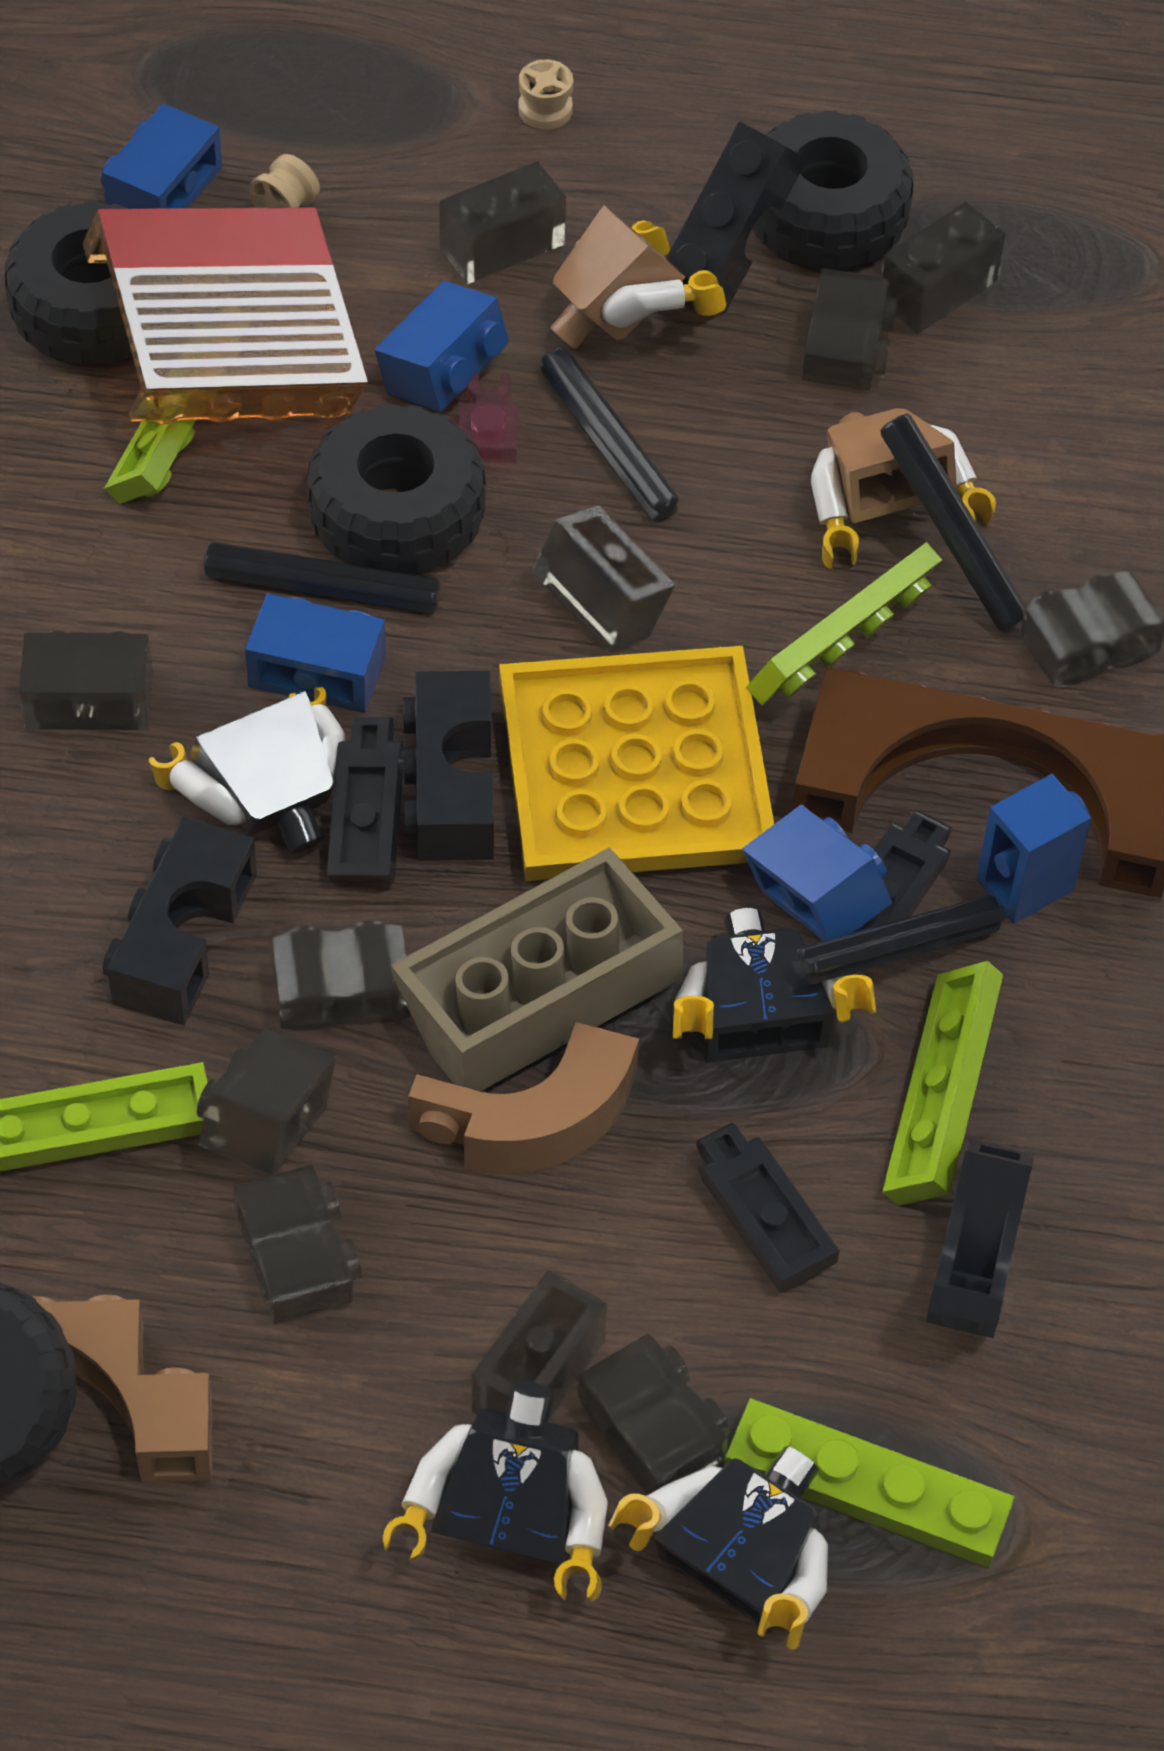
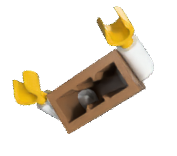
M604 205L554 276L553 284L571 303L550 328L566 343L576 349L596 325L614 339L620 340L624 339L646 316L653 312L684 308L685 302L692 300L697 314L711 316L722 312L726 308V300L723 288L718 285L716 276L709 271L704 270L694 273L689 278L688 284L683 285L682 280L685 276L664 257L670 252L665 229L655 227L651 222L644 220L638 221L630 227Z
M895 408L866 417L859 412L849 413L840 420L839 424L832 425L827 430L828 448L820 451L811 474V487L819 522L821 525L827 526V531L823 537L822 561L828 569H833L832 548L843 547L850 552L852 565H855L857 561L859 537L851 527L844 525L845 520L849 518L854 524L923 505L880 433L881 428L885 424L906 413L914 419L974 521L975 511L982 517L986 526L989 525L995 512V497L986 489L974 486L973 482L977 477L958 438L952 431L930 425L907 409Z

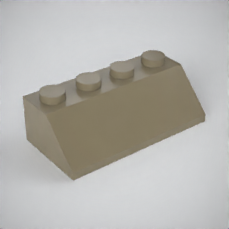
M609 847L392 964L391 972L432 1058L453 1084L482 1091L567 1044L575 1022L597 1027L683 979V930Z

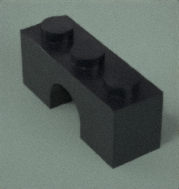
M738 122L666 257L685 276L682 280L683 285L688 284L689 278L698 271L706 270L716 276L718 285L723 288L726 300V308L723 311H727L753 263L752 260L745 256V246L754 224L767 209L771 207L779 210L782 209L808 160L807 158L746 124Z
M490 671L415 672L416 697H403L404 734H416V747H404V785L417 784V798H404L405 836L418 837V861L494 860L493 772H467L452 766L453 763L466 758H491Z
M182 817L172 839L165 837L159 844L153 863L154 875L147 889L140 887L136 891L129 908V925L122 939L114 938L110 943L103 962V974L108 976L112 1004L185 1026L209 976L205 939L178 930V928L186 921L197 917H212L234 924L256 878L257 866L254 838Z

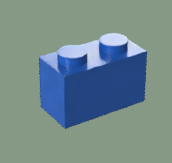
M162 103L147 121H142L137 126L132 139L118 155L111 156L105 163L101 174L105 204L113 205L114 203L128 209L188 208L223 167L220 127Z
M443 280L374 349L387 394L441 412L509 343L497 297Z
M267 593L245 648L248 687L287 696L290 693H296L297 695L305 691L309 701H314V688L323 687L326 690L327 705L366 713L386 658L385 619L373 617L357 610L346 611L314 604L303 598H287Z
M1050 774L990 807L976 880L988 895L996 898L999 907H1004L1006 916L1013 924L1074 891L1091 822V817L1083 800L1076 793L1068 792L1053 774Z
M803 805L798 806L742 848L761 892L823 941L854 933L893 903L882 879L887 875V869L879 855L867 844H862L858 847L850 841L843 829L832 818L827 817L822 820Z

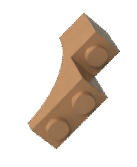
M98 1295L90 1298L88 1301L56 1302L46 1297H33L37 1299L36 1302L47 1312L53 1314L63 1328L62 1332L73 1351L77 1367L75 1368V1376L89 1383L102 1393L124 1419L135 1443L141 1483L212 1481V1397L209 1374L194 1373L189 1369L174 1367L160 1370L156 1374L143 1375L144 1326L139 1299L126 1300L116 1295Z

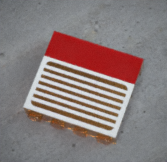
M316 208L97 210L83 241V248L88 263H108L141 384V390L129 412L130 422L154 421L158 424H170L179 420L193 419L226 422L235 418L252 417L282 420L289 416L319 415L322 418L329 419L342 416L343 414H350L368 381Z

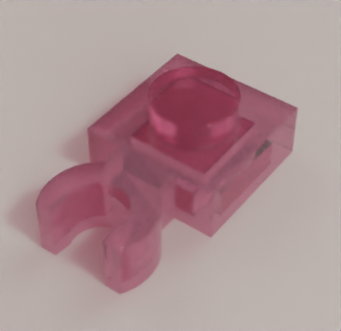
M475 373L468 383L469 403H460L459 428L466 434H469L476 443L483 463H517L518 404H510L512 381L508 373H501L500 386L494 390L481 388L479 386V374Z

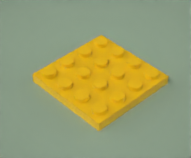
M743 646L499 664V681L525 881L551 879L609 847L631 872L748 863L742 848L772 827L774 820L752 694L746 688L749 684V677Z

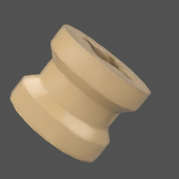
M537 60L522 68L519 74V91L521 96L518 108L519 116L523 122L532 128L540 130H553L562 127L570 120L573 105L570 96L573 91L572 72L567 66L554 60Z
M289 154L279 156L272 162L270 173L258 175L249 186V196L256 208L306 207L311 205L320 194V184L311 168L301 159Z

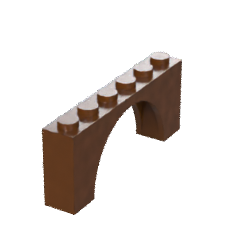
M831 667L825 668L795 784L792 811L798 806L803 805L820 819L824 820L830 817L839 824L843 831L852 833L856 820L870 796L884 782L903 769L921 761L953 754H983L1001 757L1028 766L1045 776L1053 774L1068 792L1076 793L1083 800L1091 817L1090 825L1099 847L1101 862L1100 886L1162 898L1164 891V734H1149L1112 726L1102 721H1087L1053 714L1040 708H1024L990 701L982 696H966L928 688L919 683H903L869 676L856 670L845 671Z

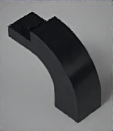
M968 1139L928 1308L927 1323L994 1339L1034 1154Z

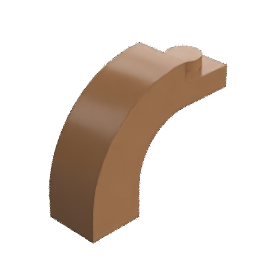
M575 1022L564 1056L554 1072L538 1085L510 1094L485 1093L416 1074L408 1095L409 1130L419 1132L423 1137L435 1143L451 1144L455 1142L464 1145V1169L474 1172L497 1175L522 1174L551 1168L564 1163L594 1145L616 1122L627 1102L637 1074L639 1039Z

